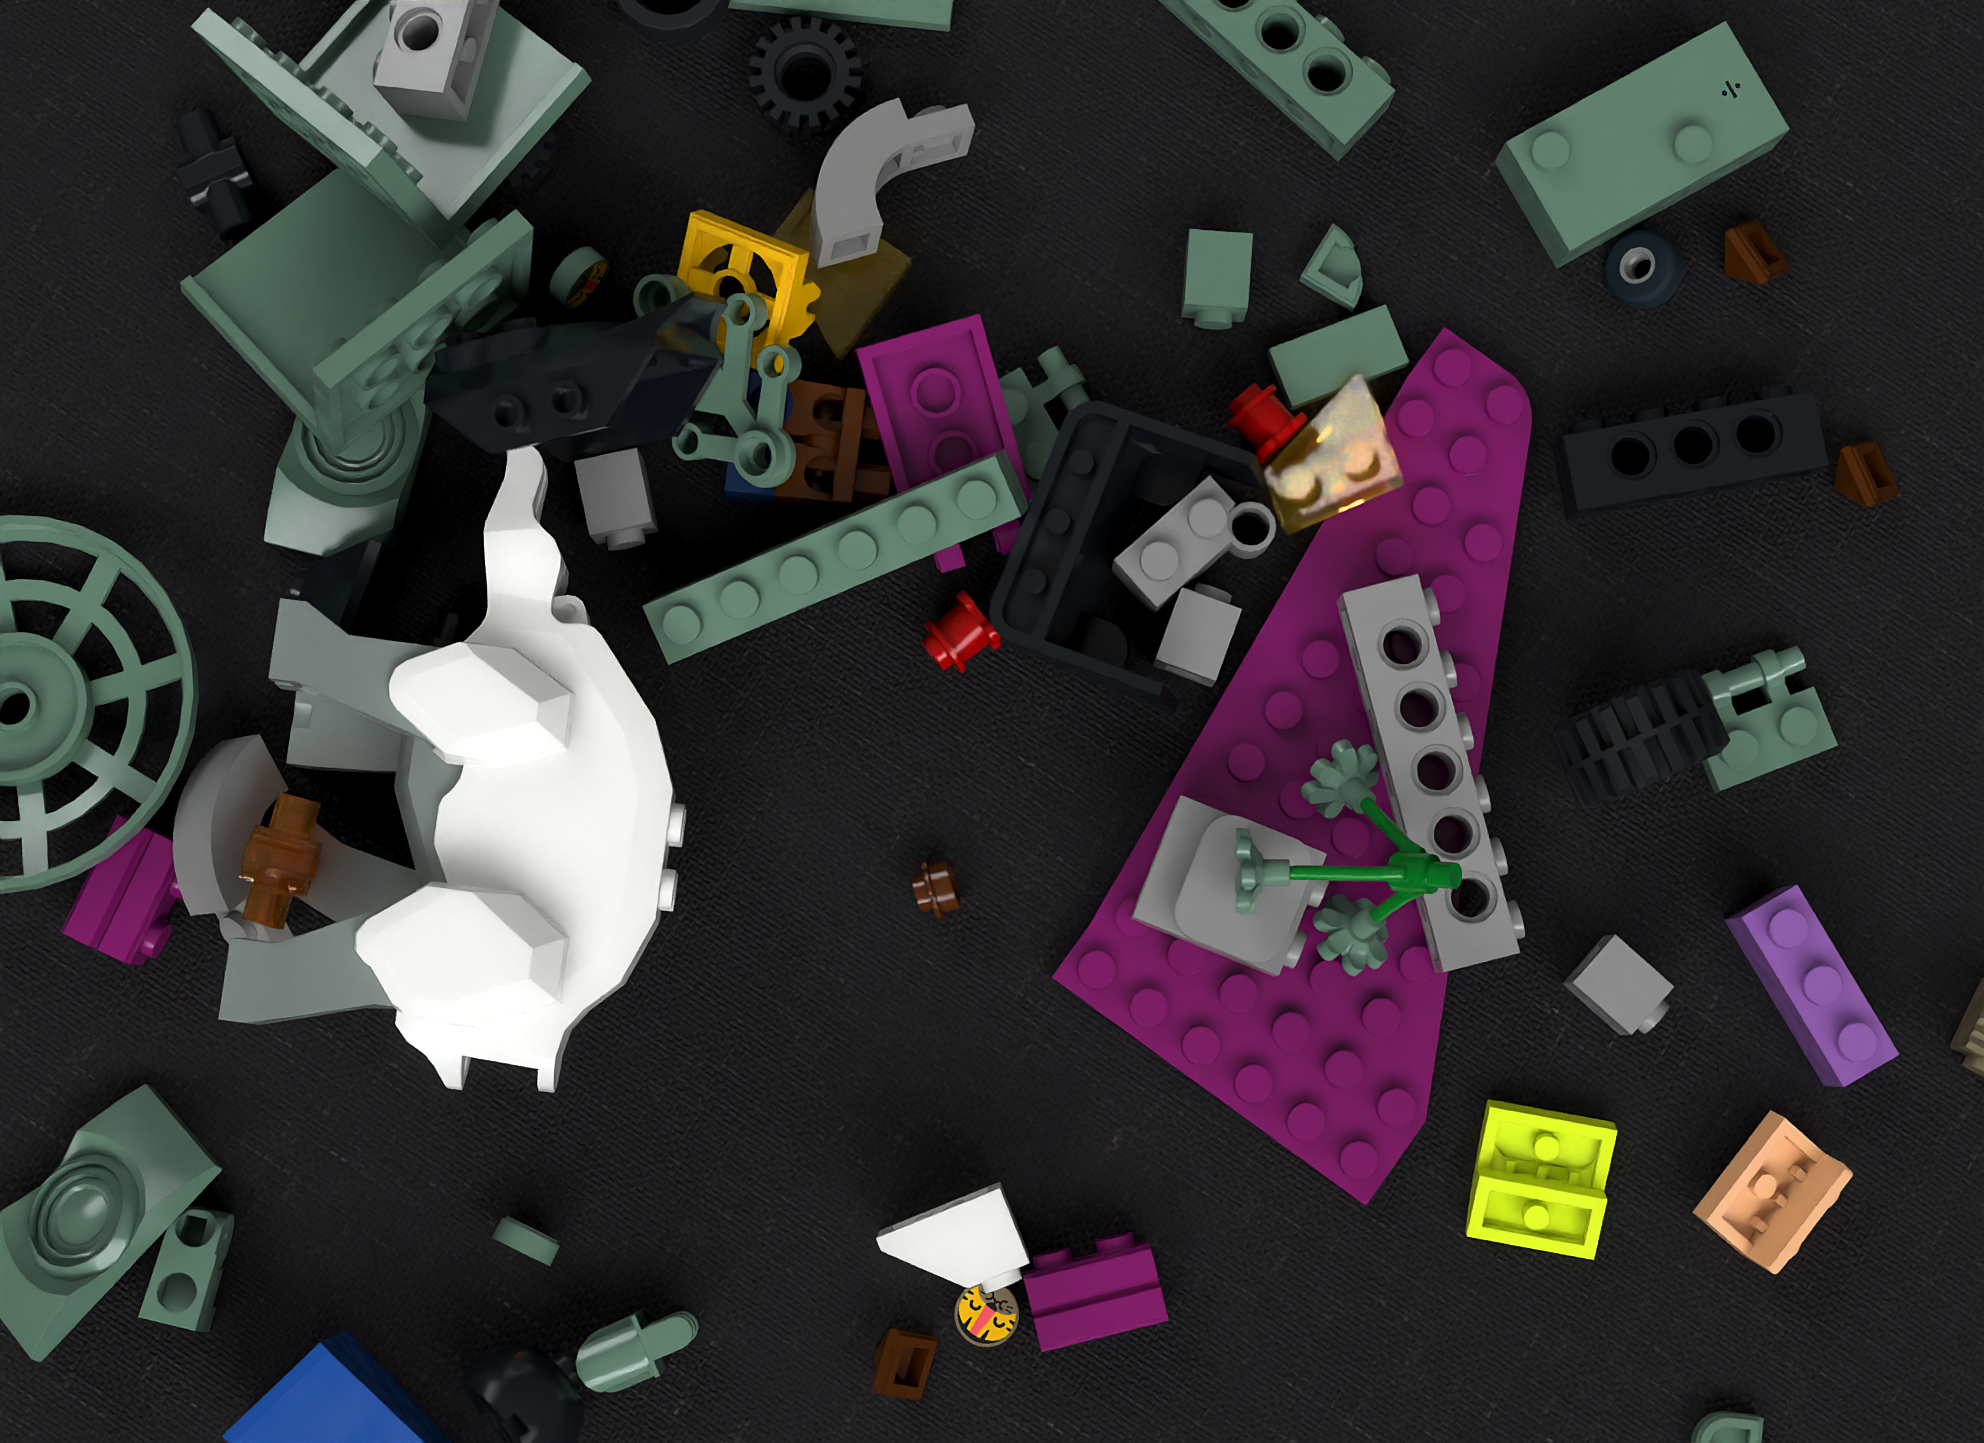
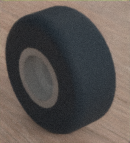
M1649 230L1631 232L1619 239L1609 251L1604 266V278L1610 292L1627 305L1639 309L1656 307L1667 301L1677 290L1683 275V260L1678 248L1661 234ZM1643 260H1650L1651 267L1649 272L1643 278L1637 279L1635 276L1637 264Z

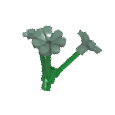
M1343 739L1337 741L1332 747L1331 754L1334 760L1332 763L1325 758H1321L1313 764L1310 774L1317 780L1305 783L1301 788V796L1309 803L1317 804L1316 811L1326 818L1336 817L1343 806L1353 809L1358 814L1365 813L1395 844L1399 851L1392 854L1386 866H1290L1289 859H1263V854L1258 851L1252 840L1253 838H1251L1250 829L1237 827L1235 856L1240 862L1241 871L1237 872L1235 878V892L1237 895L1235 908L1236 913L1240 912L1241 916L1254 914L1255 901L1258 894L1262 892V886H1289L1290 880L1388 881L1390 888L1397 892L1378 906L1364 897L1351 903L1344 895L1337 894L1325 899V908L1317 911L1313 916L1314 927L1323 933H1328V937L1317 945V950L1321 957L1326 961H1331L1341 954L1344 971L1351 976H1357L1364 969L1365 964L1372 969H1378L1388 957L1387 950L1382 945L1388 938V931L1385 926L1386 917L1411 900L1419 898L1424 894H1434L1438 888L1457 889L1462 881V868L1458 863L1442 862L1437 855L1426 853L1423 847L1410 840L1375 803V794L1369 789V787L1377 784L1379 772L1375 768L1379 760L1372 746L1368 744L1361 746L1355 751L1350 741Z

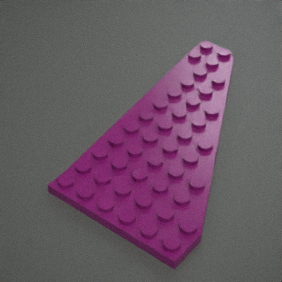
M1443 327L1405 380L1090 925L1051 977L1365 1206L1426 1122L1449 971L1435 973L1416 900L1407 902L1386 917L1385 926L1388 931V938L1382 945L1387 950L1388 957L1378 969H1372L1365 964L1364 969L1357 976H1351L1344 971L1341 954L1331 961H1326L1321 957L1317 950V945L1328 937V933H1323L1314 927L1313 916L1317 911L1325 908V899L1337 894L1344 895L1351 903L1364 897L1378 906L1397 892L1390 888L1388 881H1329L1318 908L1307 905L1298 929L1307 932L1308 935L1296 966L1292 969L1283 965L1280 975L1274 977L1134 921L1130 917L1180 795L1227 814L1246 818L1298 839L1304 845L1327 853L1322 866H1386L1392 854L1399 851L1395 844L1365 813L1358 814L1353 809L1343 806L1336 817L1326 818L1316 811L1317 804H1311L1301 796L1302 786L1309 781L1317 780L1310 774L1313 764L1321 758H1325L1331 763L1334 761L1331 751L1337 741L1349 740L1355 751L1361 746L1368 744L1372 746L1376 753L1336 604L1337 599L1344 592L1415 574L1419 575L1422 589L1432 588L1440 613V625L1433 626L1434 635L1439 651L1447 649L1454 663L1457 687L1450 688L1449 690L1455 713L1465 712L1473 734L1474 749L1468 750L1466 753L1472 776L1479 775L1531 435L1532 410L1526 391L1515 376L1446 327ZM1392 632L1385 636L1383 648L1386 656L1391 661L1397 664H1409L1414 660L1415 645L1410 637L1400 632ZM1418 694L1403 696L1400 703V712L1403 719L1414 727L1427 726L1432 718V708L1427 699ZM1423 756L1417 765V776L1425 787L1431 790H1442L1446 786L1449 772L1446 764L1441 759L1435 756ZM1378 761L1375 765L1379 772L1378 782L1376 785L1369 787V789L1376 796L1375 803L1395 823ZM1441 818L1434 828V839L1443 851L1453 854L1458 853L1465 843V831L1456 820ZM1462 881L1457 889H1452L1451 903L1457 912Z

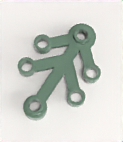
M648 275L641 279L635 288L633 296L635 311L638 317H642L666 306L665 299L668 291L672 303L690 294L689 288L682 279L675 275ZM735 293L726 300L728 306L723 312V317L727 324L724 362L695 410L724 415L738 437L715 434L713 429L705 422H687L679 437L672 438V447L676 455L683 460L690 461L710 458L732 462L738 473L749 483L760 488H771L786 482L796 464L795 445L791 436L783 429L787 384L798 378L802 362L797 350L789 345H770L759 353L757 370L762 378L758 413L756 415L747 401L753 332L760 330L765 325L768 317V308L764 299L758 294ZM744 302L750 308V317L746 323L741 317V307ZM778 354L782 356L784 361V369L780 375L774 367V361ZM692 431L698 437L696 451L691 448L689 442ZM767 446H769L771 450L770 465L767 463L765 459V450Z

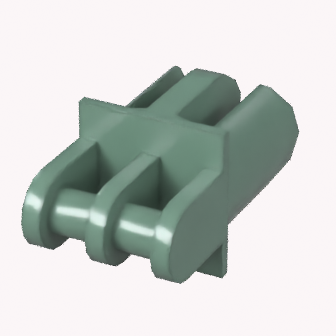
M643 1309L635 1314L602 1327L588 1336L584 1344L579 1348L576 1359L578 1376L588 1388L596 1392L605 1391L611 1393L624 1390L654 1376L657 1378L667 1369L662 1357L684 1348L695 1338L699 1329L698 1320L688 1311H678L648 1324Z

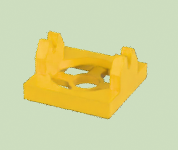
M703 209L690 213L677 277L683 280L691 293L698 291L720 297L719 290L722 280L726 276H733L741 282L745 293L758 294L766 302L768 308L767 319L770 320V324L757 337H753L751 368L757 370L758 355L765 347L770 345H788L790 339L801 336L813 323L816 315L806 311L807 306L819 298L821 290L813 281L804 278L810 252ZM732 244L728 269L714 274L715 267L728 258V252L722 246ZM753 253L761 256L772 271L777 287L776 298L757 291L755 282L749 275ZM746 302L741 308V317H745L750 313V308ZM723 314L720 318L716 334V344L722 356H724L727 324ZM778 354L774 361V367L776 372L780 373L783 370L784 361L782 356Z

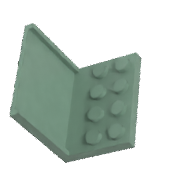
M356 0L299 64H296L282 51L275 55L265 46L268 43L238 16L231 24H228L210 8H207L191 25V28L278 119L439 250L446 246L592 81L583 67L576 62L570 61L498 5L467 121L397 114L373 86V64L377 53L383 50L390 25L389 9L392 0Z
M337 167L194 278L189 275L182 280L180 286L182 293L336 457L425 386L426 378L436 362L434 354L439 349L446 347V337L465 332H482L484 337H486L528 303L534 227L515 209L500 222L496 218L487 220L473 233L463 225L446 246L439 250Z

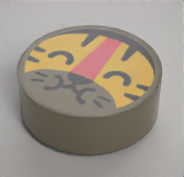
M980 1283L970 1288H965L959 1295L954 1311L955 1323L960 1334L970 1343L981 1347L997 1346L1010 1338L1017 1327L1019 1320L1018 1302L1007 1286L985 1293Z

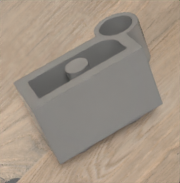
M1209 475L1113 561L1111 571L1154 617L1179 595L1182 587L1187 588L1227 551L1243 559L1256 558L1263 554L1274 538L1276 531L1275 518L1271 511L1261 503L1253 501L1244 502L1234 507L1236 503ZM1241 516L1255 517L1265 528V540L1257 545L1242 544L1233 534L1232 522Z

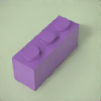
M1798 885L1777 888L1724 919L1824 1086L1845 1087L1899 1055V1052Z

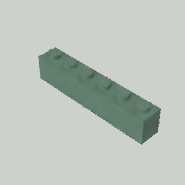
M1004 448L663 593L642 607L668 665L1019 518L1028 510L1029 503Z

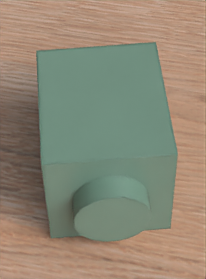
M1189 229L1185 252L1181 318L1195 319V326L1213 330L1229 329L1232 327V321H1244L1248 310L1253 233Z

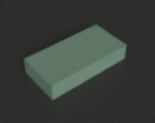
M1386 304L1269 348L1267 352L1289 411L1405 368L1409 363Z

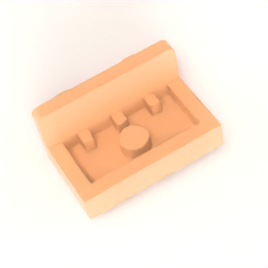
M1770 1110L1692 1213L1741 1255L1772 1274H1777L1788 1260L1798 1252L1801 1243L1826 1210L1837 1201L1840 1192L1852 1178L1853 1171L1844 1163L1825 1154L1785 1117Z

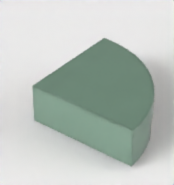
M1332 224L1301 274L1299 281L1348 311L1353 312L1363 286L1361 264L1351 239L1338 226Z

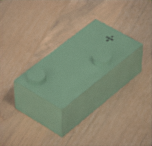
M1724 21L1506 141L1494 163L1557 269L1769 152L1790 128L1729 25Z

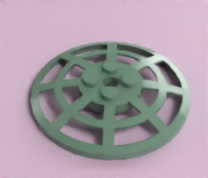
M0 516V543L14 541L49 542L82 550L97 557V560L82 590L79 592L68 586L45 580L16 579L7 581L0 555V785L17 786L20 820L0 821V840L12 841L22 839L23 874L0 876V894L39 889L75 877L112 856L136 836L165 802L183 770L195 734L199 703L197 660L189 632L173 599L145 565L114 541L81 525L42 516ZM120 572L136 583L157 608L172 637L176 651L175 654L142 665L140 655L128 632L113 614L103 607ZM20 600L44 601L66 607L70 611L51 641L40 635L19 632L12 602ZM92 624L96 625L112 643L122 662L123 672L90 681L84 668L73 657ZM181 679L182 707L179 730L169 761L156 783L130 766L137 754L145 731L148 709L147 691ZM15 694H27L30 708L26 717L16 724H4L1 719V708L4 702ZM128 697L129 706L126 727L119 748L113 756L87 740L93 725L95 707ZM72 761L99 777L89 789L74 801L47 814L44 780L59 773ZM114 788L141 804L131 818L100 845L71 861L51 867L50 832L62 829L87 815L105 800Z

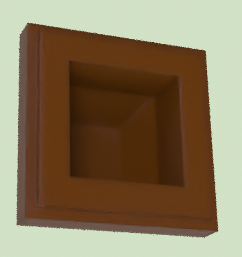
M1754 218L1739 224L1725 233L1726 276L1762 285L1790 270L1789 264L1758 219Z
M1873 438L1848 445L1840 450L1833 490L1866 507L1899 496L1898 487L1876 440Z
M890 1328L874 1351L872 1391L882 1395L921 1400L939 1337Z

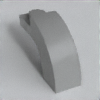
M896 98L868 110L842 131L827 152L821 166L811 210L810 242L817 269L877 252L883 222L877 208L875 196L889 180L910 170L967 155L975 129V123L967 103L947 109L941 105L931 106L921 110L913 118L907 119L900 99Z
M260 734L222 740L209 750L197 764L184 786L174 821V868L184 903L191 916L215 913L220 921L221 934L228 944L230 943V938L281 942L294 937L270 892H267L268 888L261 876L257 861L256 843L262 818L270 805L289 790Z

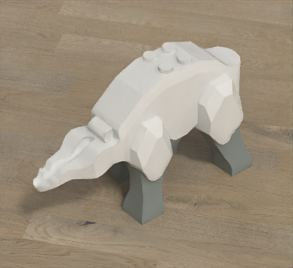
M533 446L507 452L505 477L487 516L483 532L488 597L486 617L482 624L464 642H457L442 648L349 635L310 603L280 598L268 678L271 681H275V684L280 689L296 691L286 763L298 768L322 771L395 774L394 790L416 870L344 845L304 814L279 811L267 892L294 895L337 923L281 942L230 938L219 1020L263 1025L363 1008L397 1009L395 1025L407 1042L427 1056L447 1088L463 1089L470 1060L473 1057L538 1069V1091L554 1093L561 1070L562 1056L571 1030L592 1008L625 985L659 925L661 910L673 912L678 873H676V870L667 869L669 846L682 847L687 809H685V804L675 803L676 795L660 732L654 717L602 635L591 626L583 601L576 596L565 595L569 572L555 539L540 525L548 486V474L540 453Z

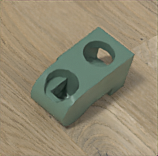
M190 1204L166 1230L138 1316L139 1318L193 1331L210 1332L216 1307H213L223 1272L221 1267L233 1235V1214Z

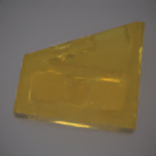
M809 187L776 231L773 238L810 252L804 278L813 281L821 290L819 298L809 303L807 307L811 313L816 314L814 320L833 356L842 361L910 269L912 260L880 237L876 253L817 269L810 242V218L815 191Z
M1363 373L1353 376L1264 471L1280 525L1288 535L1405 485L1370 383Z

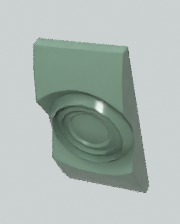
M425 386L336 457L296 415L291 435L277 464L264 542L326 558L376 535L401 526L433 415V410L423 404Z
M148 1084L142 1085L119 1099L78 1129L60 1166L45 1182L0 1212V1319L32 1360L41 1363L223 1170L157 1090Z

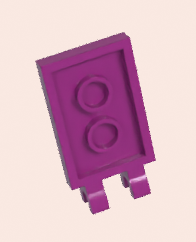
M980 313L855 349L897 494L1005 448L1027 501L1032 499ZM1018 518L991 529L997 552H1001L1002 555L1012 551L1021 528ZM959 543L933 553L936 568L941 573L966 566Z

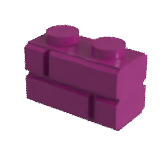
M117 815L106 839L123 826L130 817ZM145 825L136 836L112 856L93 866L60 932L129 965H144L148 956L153 959L158 957L172 931V924L165 920L176 898L183 900L174 868L173 837Z
M1128 1232L1095 1241L1097 1253L1072 1259L1070 1248H1063L1032 1257L1035 1268L1022 1272L1041 1352L1169 1321L1148 1240L1135 1243L1133 1232Z

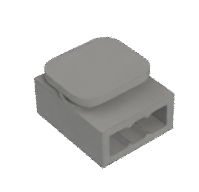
M1180 795L1130 919L1273 977L1280 975L1283 965L1294 969L1308 935L1307 932L1298 929L1307 905L1318 908L1329 881L1290 880L1289 886H1262V892L1258 894L1255 901L1254 914L1241 916L1240 912L1236 913L1235 908L1237 897L1235 878L1237 872L1241 871L1240 862L1235 856L1237 844L1236 828L1250 829L1251 838H1253L1252 840L1258 851L1263 854V859H1289L1290 866L1323 865L1327 853L1304 845L1298 839L1246 818L1227 814Z

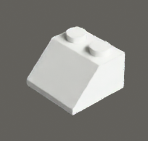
M1000 1182L880 1230L876 1237L882 1252L966 1288L981 1283L985 1293L1001 1289L1022 1279L1020 1267L1030 1263L1029 1253Z

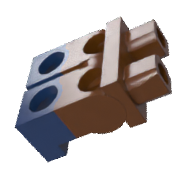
M749 371L747 401L757 415L762 378L759 373ZM798 379L788 383L783 429L791 436L796 449V464L791 476L779 486L760 488L744 479L738 473L734 463L728 462L724 487L727 501L752 503V500L845 512H852L853 503L869 505L889 498L891 484L889 466L859 462L862 441L882 444L870 400H867V390L849 387L845 389ZM767 446L765 450V459L767 463L770 465L771 450L769 446Z

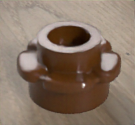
M927 858L921 861L923 872L912 876L913 889L922 913L933 910L938 919H944L946 912L962 908L961 897L952 867L948 859L931 864Z

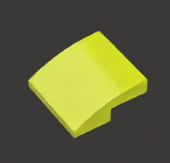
M1488 1099L1471 1186L1465 1230L1466 1237L1594 1260L1608 1200L1604 1190L1618 1132L1615 1123Z

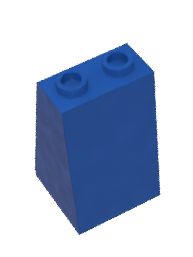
M348 1329L321 1341L222 1435L228 1443H452Z

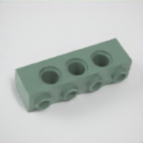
M1158 0L1336 161H1339L1389 108L1396 90L1389 85L1391 78L1385 69L1368 56L1360 59L1343 44L1345 38L1332 21L1320 14L1314 18L1296 2L1297 0H1248L1245 5L1237 8L1224 6L1219 0ZM1273 28L1283 29L1291 35L1294 44L1287 49H1274L1265 43L1262 34ZM1316 70H1328L1337 76L1340 87L1333 91H1321L1311 84L1308 75Z

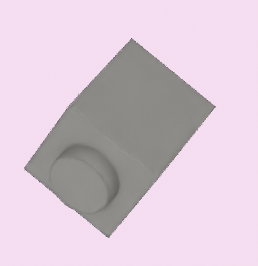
M637 448L574 461L589 535L597 545L607 543L608 550L629 549L646 543L645 534L659 532L644 458Z
M1201 583L1196 584L1194 591L1182 587L1153 666L1213 687L1242 611L1241 608L1230 605L1232 595Z
M1616 934L1603 936L1562 982L1568 990L1619 1035H1632L1637 1029L1643 1034L1650 1031L1668 1011L1670 1005L1663 999L1674 988L1667 979Z

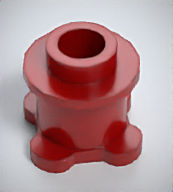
M1254 383L1227 407L1234 417L1226 426L1230 430L1237 428L1257 450L1256 457L1261 465L1283 444L1297 434L1309 418L1303 412L1294 417L1274 395L1277 390L1274 384L1262 390Z
M964 590L955 595L958 599L956 601L958 605L934 623L929 619L923 623L929 634L921 640V643L943 671L953 665L962 673L966 670L964 663L987 645L993 650L1002 645L1000 635Z

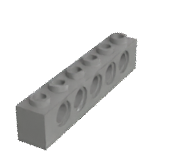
M500 0L391 1L389 29L383 50L377 53L373 64V86L397 114L467 121Z
M1418 574L1344 592L1337 599L1336 604L1395 824L1410 840L1423 847L1426 853L1437 855L1442 862L1460 864L1462 880L1474 883L1482 894L1481 908L1472 917L1463 916L1454 909L1451 903L1452 889L1438 888L1434 894H1424L1415 899L1435 973L1447 972L1520 953L1517 939L1525 937L1524 923L1517 902L1515 900L1506 902L1500 876L1508 874L1507 860L1500 839L1498 837L1489 839L1483 813L1491 811L1490 797L1483 776L1481 774L1472 776L1466 751L1474 749L1473 734L1465 712L1455 713L1449 689L1457 687V676L1449 651L1447 649L1439 651L1433 626L1440 625V613L1434 592L1431 587L1422 589ZM1400 632L1411 638L1416 651L1414 660L1411 663L1397 664L1386 656L1383 641L1387 634ZM1418 694L1427 699L1432 708V718L1427 726L1414 727L1403 719L1400 712V703L1403 696ZM1423 756L1438 757L1446 764L1449 778L1442 790H1431L1420 782L1417 776V765ZM1441 818L1456 820L1465 831V843L1458 853H1447L1440 849L1435 842L1434 828Z

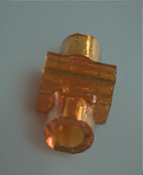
M279 792L269 827L255 824L241 861L242 866L239 878L252 882L242 913V919L283 930L293 895L307 896L321 859L320 854L323 843L311 840L321 803Z

